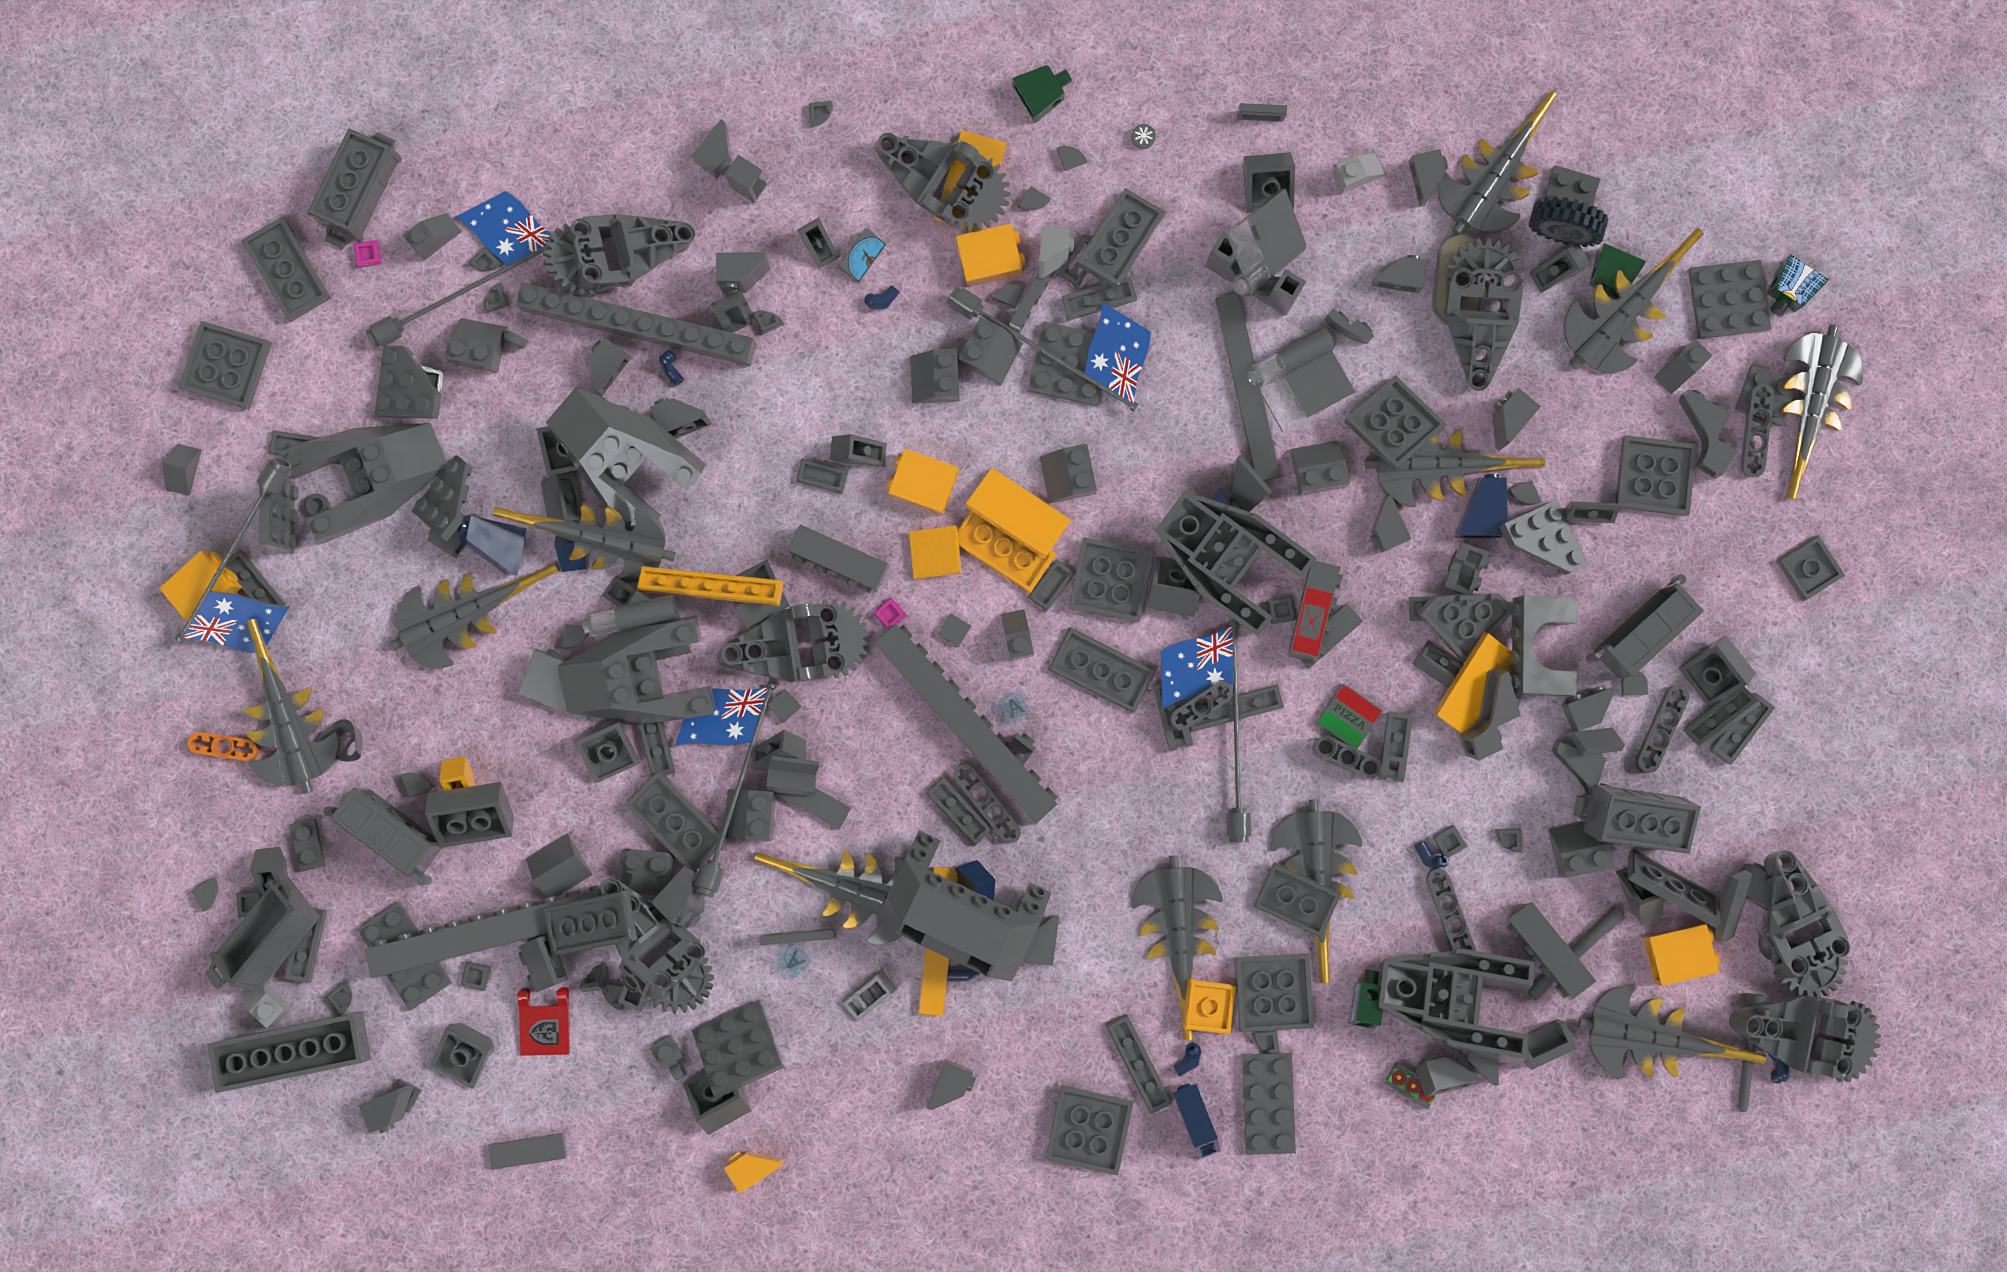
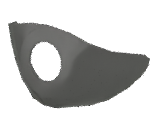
M340 719L334 722L315 741H322L333 732H337L338 736L349 734L351 739L340 755L337 756V759L351 762L359 760L361 757L362 734L347 719ZM355 742V752L348 756V747L351 743Z

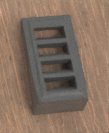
M880 970L843 1001L842 1004L858 1022L893 994L897 988L884 971ZM876 981H878V983H879V984L882 986V988L886 991L885 993H884V992L882 991V989L878 986V984L876 983ZM870 986L878 994L879 998L876 999L868 988ZM864 993V995L868 998V1000L871 1002L869 1006L860 996V994ZM854 999L864 1008L862 1012L852 1002Z

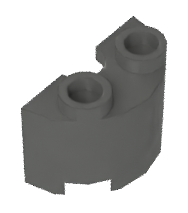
M741 289L711 303V307L724 331L733 333L752 324L749 316L753 313Z
M1460 542L1458 551L1455 550L1448 567L1449 574L1444 581V587L1463 594H1473L1474 591H1478L1482 582V578L1479 577L1482 568L1487 569L1491 560L1489 552Z

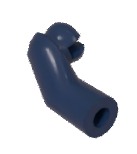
M890 285L884 294H867L864 298V303L873 310L887 309L900 292Z
M667 350L659 356V362L665 375L675 386H678L684 381V378L672 364L676 360V356L670 350Z
M1425 841L1414 846L1426 867L1444 869L1448 866V857L1444 854L1431 852Z
M970 968L950 969L948 971L949 982L969 981L981 973Z
M1188 1043L1184 1060L1173 1066L1179 1077L1198 1067L1201 1047L1197 1043Z
M1768 1053L1776 1064V1071L1771 1072V1079L1776 1084L1786 1082L1789 1079V1066Z

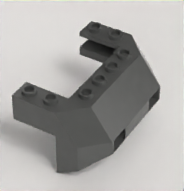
M918 831L877 919L896 934L987 977L1012 982L1041 923L1051 892L1029 882L1016 911L963 885L929 871L928 867L941 840Z

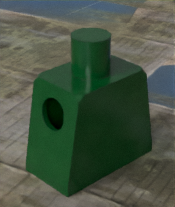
M1048 65L1012 78L1013 88L1035 123L1064 100L1065 92L1062 87L1072 82L1066 69L1054 75Z
M1604 243L1597 250L1589 285L1596 288L1600 284L1603 286L1608 297L1611 298L1613 295L1620 298L1614 286L1616 271H1622L1625 278L1632 284L1646 261Z

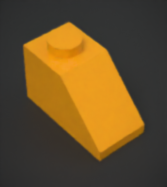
M466 756L441 761L440 783L444 791L475 786L472 769Z
M738 1151L727 1159L729 1163L724 1167V1170L740 1194L781 1167L784 1162L782 1158L750 1151L741 1154Z

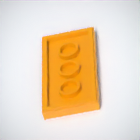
M961 130L958 143L960 141L969 143L986 159L993 158V167L999 164L1001 166L1007 146L1006 142ZM956 160L953 161L948 172L940 198L942 203H945L954 187L961 189L956 183L967 167ZM984 169L977 170V175L980 178H988V174ZM969 190L966 196L970 198L973 195V191ZM952 209V214L955 218H963V213L960 209ZM935 216L936 221L943 222ZM964 224L962 228L968 230L967 224ZM973 225L972 228L974 232L978 231L976 225Z
M993 468L989 470L965 504L966 508L1044 559L1071 522V519Z
M972 511L969 512L957 530L959 547L1028 593L1033 591L1057 555L1056 552L1051 550L1045 559Z
M1484 632L1433 714L1459 734L1471 728L1480 715L1487 672L1492 668L1506 670L1512 675L1511 650L1489 633Z

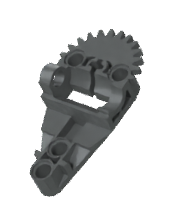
M884 133L879 137L875 146L879 158L916 204L946 224L958 226L959 230L962 229L964 224H967L968 232H971L973 225H976L978 231H981L982 223L989 228L991 227L990 219L996 223L999 221L996 213L1004 215L1005 211L1000 206H1008L1009 202L1003 199V197L1011 195V192L1003 190L1010 185L1009 182L1001 181L1006 176V173L998 174L997 171L1001 167L1000 164L993 167V158L986 159L969 143L954 141L953 144L933 140L909 139L910 136L906 135L903 138H899L893 133ZM888 141L892 144L893 149L886 151L882 148L881 143ZM904 154L910 155L913 163H904L901 156ZM956 160L967 167L956 183L961 189L954 187L945 203H942L932 195L953 161ZM984 169L988 174V178H980L977 175V170ZM972 190L973 195L970 198L967 197V192ZM952 209H960L963 213V218H955L952 214Z
M624 214L586 216L575 219L570 227L565 223L563 225L564 231L557 227L555 229L557 236L549 235L548 238L552 242H546L544 245L549 249L543 252V256L549 258L544 260V265L552 266L547 270V274H556L553 279L554 283L560 280L563 281L561 289L570 286V294H573L575 289H578L579 296L582 297L585 291L588 292L590 297H593L594 293L604 292L609 288L630 287L636 279L652 271L669 258L671 260L677 252L686 251L695 237V230L686 222ZM575 231L582 232L584 236L578 235ZM611 235L620 268L617 271H609L605 253L601 251L603 248L602 239L611 237ZM678 235L684 236L686 240L681 239ZM655 237L661 238L663 242L658 241ZM586 275L592 276L595 280L588 279Z
M1477 238L1475 247L1468 241L1467 251L1459 247L1458 250L1461 256L1451 255L1455 264H1446V267L1451 270L1449 273L1444 274V277L1447 278L1444 318L1447 320L1452 340L1460 359V365L1464 370L1465 381L1475 391L1485 390L1492 381L1519 324L1523 293L1522 283L1524 279L1520 273L1524 272V269L1516 268L1522 261L1520 258L1512 260L1517 252L1513 250L1507 253L1508 244H1505L1500 249L1501 241L1498 239L1492 246L1491 238H1487L1484 245L1480 238ZM1466 272V280L1463 283H1456L1457 274ZM1487 274L1490 280L1485 281L1486 297L1503 299L1502 312L1460 309L1461 296L1483 297L1484 283L1480 279L1485 278ZM1508 275H1514V283L1510 286H1505V278ZM1478 350H1486V355L1483 359H1475V354ZM1477 373H1482L1483 379L1481 382L1472 383L1473 376Z
M824 599L823 603L802 604L783 609L781 612L723 646L717 653V660L721 666L787 682L829 678L833 675L837 679L839 678V672H842L844 676L849 675L848 668L856 671L857 668L854 662L863 664L864 661L859 655H868V652L862 647L870 645V642L863 640L864 637L870 635V632L862 631L867 626V622H858L862 614L853 616L855 607L847 611L846 602H843L838 607L837 599H834L832 604H829L827 599ZM821 611H826L829 614V622L821 619ZM806 620L809 641L822 640L827 636L829 639L833 638V643L831 644L823 642L810 646L813 661L812 667H801L794 623L796 621ZM749 647H755L758 650V658H752L749 655ZM725 650L734 652V661H728L725 658ZM829 658H833L837 662L836 670L828 666Z
M1787 850L1769 854L1764 860V868L1769 876L1765 883L1766 885L1772 884L1770 906H1768L1770 929L1763 932V936L1758 938L1760 952L1766 959L1771 960L1774 968L1777 969L1773 972L1774 975L1780 974L1782 976L1779 983L1784 984L1788 982L1787 991H1792L1796 988V996H1801L1803 992L1805 996H1812L1813 993L1814 997L1821 998V992L1824 996H1829V989L1832 991L1838 989L1834 982L1838 984L1844 982L1839 974H1847V971L1841 968V965L1848 964V961L1841 959V957L1847 956L1850 952V943L1847 940L1849 938L1832 904L1798 858ZM1779 859L1782 861V867L1779 865ZM1790 881L1794 886V890L1790 887ZM1819 920L1823 927L1822 934L1790 948L1786 940L1787 934ZM1832 943L1835 946V952L1832 949ZM1792 962L1795 966V971L1791 967Z
M613 878L603 880L597 896L629 890L637 940L615 944L622 958L619 966L622 970L620 978L625 987L631 992L639 991L646 997L645 1002L654 1001L653 1008L662 1004V1012H666L667 1008L671 1007L673 1014H676L678 1007H680L682 1012L686 1013L687 1005L692 1010L696 1009V1002L702 1005L705 1001L703 997H709L710 992L708 990H712L714 985L708 982L713 981L714 975L708 974L712 971V966H704L709 960L704 958L706 952L704 946L685 927L671 923L650 901L620 881ZM665 938L671 939L676 943L667 952L666 956L663 955L651 967L648 968L640 961Z
M1801 996L1736 1009L1729 1018V1025L1733 1031L1789 1067L1803 1073H1815L1836 1078V1081L1842 1083L1843 1080L1851 1082L1852 1078L1859 1079V1072L1865 1074V1065H1873L1870 1057L1877 1058V1054L1873 1050L1880 1048V1044L1875 1043V1040L1881 1037V1034L1875 1033L1880 1027L1879 1024L1874 1023L1877 1017L1871 1014L1872 1010L1870 1008H1865V1004H1858L1856 1001H1851L1848 1004L1835 999ZM1818 1012H1821L1818 1032L1835 1036L1836 1039L1831 1040L1829 1038L1817 1037L1814 1057L1810 1058Z

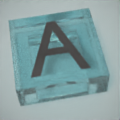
M1020 691L998 702L1009 724L1031 713Z
M794 944L777 962L795 979L812 960Z

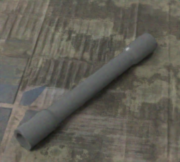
M1613 907L1599 920L1598 924L1571 948L1573 953L1579 959L1606 933L1618 925L1625 916L1616 907ZM1540 975L1527 992L1534 1000H1537L1552 986L1554 980L1551 977L1547 979L1544 975Z

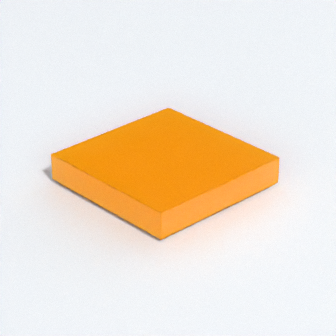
M957 526L909 532L913 578L915 580L962 574Z
M1188 979L1181 1028L1230 1034L1237 985Z

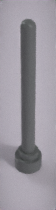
M1746 993L1745 1003H1747V1007L1765 1004L1767 996ZM1746 1039L1744 1050L1755 1052L1756 1045ZM1743 1060L1738 1109L1741 1112L1748 1110L1754 1063Z

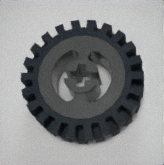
M1553 196L1552 199L1544 197V199L1540 198L1538 201H1535L1529 220V228L1533 232H1537L1538 236H1545L1544 238L1549 240L1554 239L1555 242H1564L1563 244L1565 245L1570 243L1573 246L1580 244L1583 247H1588V245L1593 247L1603 241L1609 218L1607 214H1604L1603 210H1597L1598 207L1594 205L1589 207L1587 202L1581 204L1578 203L1579 200L1569 201L1567 197H1563L1562 200L1556 196Z

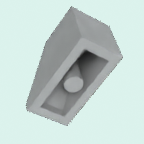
M1375 153L1352 157L1337 164L1332 172L1342 194L1385 175Z
M1041 226L1039 278L1046 277L1068 262V254L1073 252L1074 238H1069L1070 228Z
M268 983L258 993L248 990L241 992L248 1011L266 1028L277 1026L293 1008Z

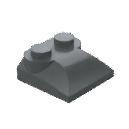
M619 719L600 724L583 732L574 739V744L595 783L640 764L626 734L625 727Z
M625 848L622 858V883L645 899L654 900L672 880L674 855L668 852Z
M450 1023L445 1028L430 1066L473 1089L485 1067L488 1057L494 1051L493 1041L488 1036L463 1023Z

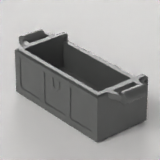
M348 128L307 212L319 224L327 227L325 242L344 249L345 245L349 244L353 239L360 242L363 241L362 235L372 214H374L375 208L384 189L388 185L397 162L402 160L394 148L396 140L379 132L373 138H370ZM332 230L346 235L347 239L344 240L331 234Z
M1680 574L1672 577L1669 584L1652 596L1597 646L1593 653L1588 654L1586 661L1593 663L1601 660L1618 679L1634 676L1703 613V609L1681 586V584L1686 582L1685 575Z
M1594 784L1592 793L1577 796L1573 815L1585 821L1583 831L1598 841L1690 854L1701 806L1680 796ZM1587 798H1589L1590 800L1587 808L1586 816H1583Z
M352 788L339 807L324 808L323 813L325 816H330L334 823L404 875L415 879L418 885L431 884V876L425 875L424 872L442 848H439L432 834L371 789Z
M284 877L280 882L271 879L268 882L270 887L232 931L231 935L216 952L212 951L209 954L213 961L205 975L214 988L218 989L228 982L232 987L258 993L319 920L320 916L289 877ZM216 967L218 968V970H219V971L221 972V974L223 975V978H222V979L220 978V976L218 975V973L215 971V968H216Z

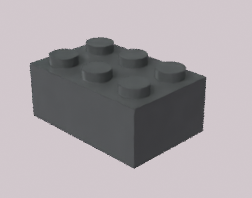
M501 782L428 793L425 815L439 848L512 837L514 815Z

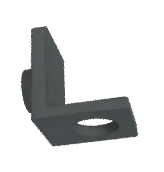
M1016 733L1013 740L1007 746L1009 750L1015 747L1020 748L1023 751L1025 762L1036 749L1033 746L1035 741L1025 733L1021 736Z

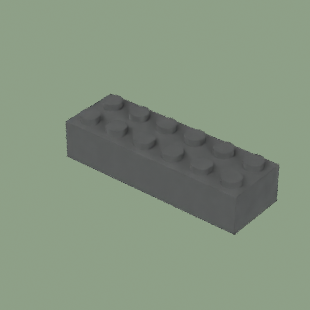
M363 1011L207 1044L215 1093L360 1064L371 1060Z

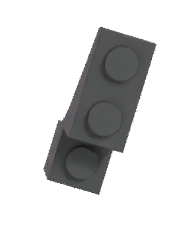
M1689 389L1682 393L1679 398V404L1701 440V454L1695 467L1716 479L1724 474L1737 452L1728 441L1717 439L1731 414L1725 411L1726 409L1723 405L1716 402L1712 403L1705 399L1704 394Z
M1492 668L1487 672L1480 715L1471 728L1460 734L1467 757L1480 761L1502 750V735L1497 727L1521 716L1519 700L1515 696L1512 686L1513 679L1506 670Z
M1562 740V743H1554L1552 748L1553 754L1582 784L1585 794L1592 793L1593 785L1599 784L1606 758L1599 756V754L1582 756L1574 743L1567 740ZM1600 783V785L1611 786L1604 783ZM1587 798L1584 809L1585 815L1587 813V808L1590 800L1589 798Z

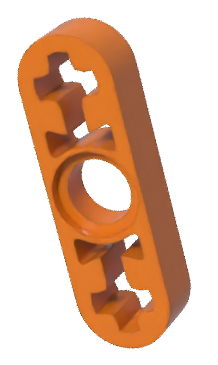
M195 732L190 735L187 742L189 750L196 754L242 761L256 759L260 754V746L251 739ZM202 736V741L212 742L211 747L200 746L199 749V746L195 745V741L200 740ZM222 740H227L230 743V749L227 753L223 754L219 751V743ZM248 743L249 748H253V752L248 753L247 757L245 752L236 751L237 746L247 747Z

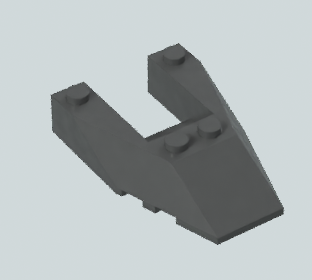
M576 386L546 421L547 425L590 489L605 506L612 507L622 516L627 530H631L636 524L634 515L636 508L650 513L658 520L661 514L624 483L648 458L687 490L700 476L706 464L649 416L637 414L630 411L628 407L611 403L602 396Z
M431 423L352 428L303 442L279 452L281 458L287 460L292 465L290 475L297 478L333 464L335 461H341L356 499L307 518L315 540L321 543H327L391 516L404 503H407L414 497L418 491L441 474L447 464Z
M1186 491L1181 494L1155 529L1199 594L1256 636L1260 635L1272 619V616L1234 589V587L1260 552L1265 550L1302 578L1317 559L1258 514Z
M697 615L622 630L558 665L567 713L637 723L689 719L714 714L716 705L712 686L664 695L655 655L656 650L700 642L702 637Z
M1461 948L1454 951H1438L1424 955L1386 958L1383 960L1378 1008L1451 1047L1494 1061L1520 1065L1527 1058L1529 1035L1478 1025L1482 985L1526 993L1533 986L1535 962Z

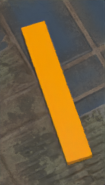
M642 566L637 590L646 593L780 606L784 583L782 580Z
M934 867V873L957 883L958 876L955 869ZM928 948L925 949L919 1014L943 1016L949 958Z

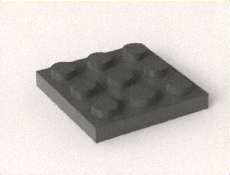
M1761 260L1691 267L1688 269L1698 339L1771 330Z
M201 321L178 388L250 410L272 343L265 339Z
M1044 321L1038 345L1085 373L1088 351L1095 332ZM1037 350L1028 388L1029 392L1098 407L1101 394L1100 388Z
M1396 375L1346 417L1344 421L1395 472L1445 429L1447 425Z
M1628 435L1623 436L1615 503L1620 504V508L1689 516L1697 444Z
M288 479L280 493L267 494L259 507V545L284 554H294V548L298 545V536L294 533V524L298 523L295 500H298L299 491L295 483Z
M1083 537L1069 609L1140 623L1154 551Z
M1309 953L1235 957L1240 1032L1314 1028Z
M760 1000L692 1030L713 1096L716 1099L785 1068Z
M1061 1085L1046 1159L1118 1175L1134 1102L1124 1098Z

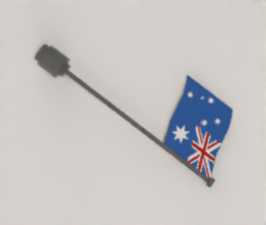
M506 191L456 216V219L468 226L485 247L507 266L401 321L397 317L393 319L390 315L370 325V329L366 330L368 338L376 348L378 346L383 347L403 337L401 332L404 328L402 325L538 256L545 250H549L544 245L546 242H552L548 238L551 233L535 220L518 199Z
M955 287L950 294L947 303L951 305V309L969 320L973 317L978 318L979 315L983 316L1131 407V411L1134 412L1139 405L1137 402H1134L1137 380L1147 356L1151 338V331L1102 302L1100 321L1089 347L1085 373L982 311L984 308L981 304L982 299L965 288Z
M274 456L272 460L267 461L257 479L259 488L262 490L261 495L182 632L176 635V641L184 643L186 638L210 641L240 651L256 653L246 622L256 619L265 645L267 646L290 606L268 604L239 594L211 590L267 494L280 493L291 474L290 469L292 467L287 460Z
M1230 621L1229 628L1207 637L1179 642L1161 651L1162 709L1180 700L1190 699L1216 681H1224L1233 685L1236 808H1231V813H1226L1227 836H1229V842H1249V836H1251V813H1246V808H1241L1236 639V627L1239 626V622Z
M767 682L766 688L750 690L712 688L716 705L714 714L683 720L675 747L687 744L728 746L750 743L713 860L707 859L706 863H701L694 883V886H696L694 892L713 898L715 892H718L725 870L720 868L721 863L717 862L772 690H775L776 684Z

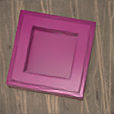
M373 240L354 244L358 268L382 264L379 241Z
M891 597L873 613L888 630L907 616Z

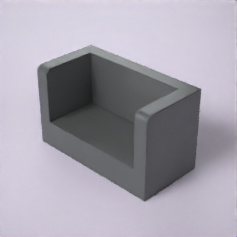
M739 154L725 173L731 188L754 203L767 186V183L759 178L762 173L761 169Z
M1558 1019L1528 1033L1527 1058L1524 1062L1528 1068L1533 1070L1577 1049L1564 1021Z

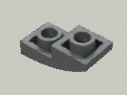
M1333 309L1324 319L1336 331L1357 342L1368 344L1374 337L1372 329L1365 322L1361 323L1357 319L1350 325L1348 323L1349 319L1341 311L1337 312Z

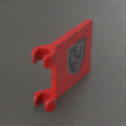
M561 987L557 990L556 998L558 1005L530 1006V989L522 988L518 991L520 1056L570 1054L568 987Z

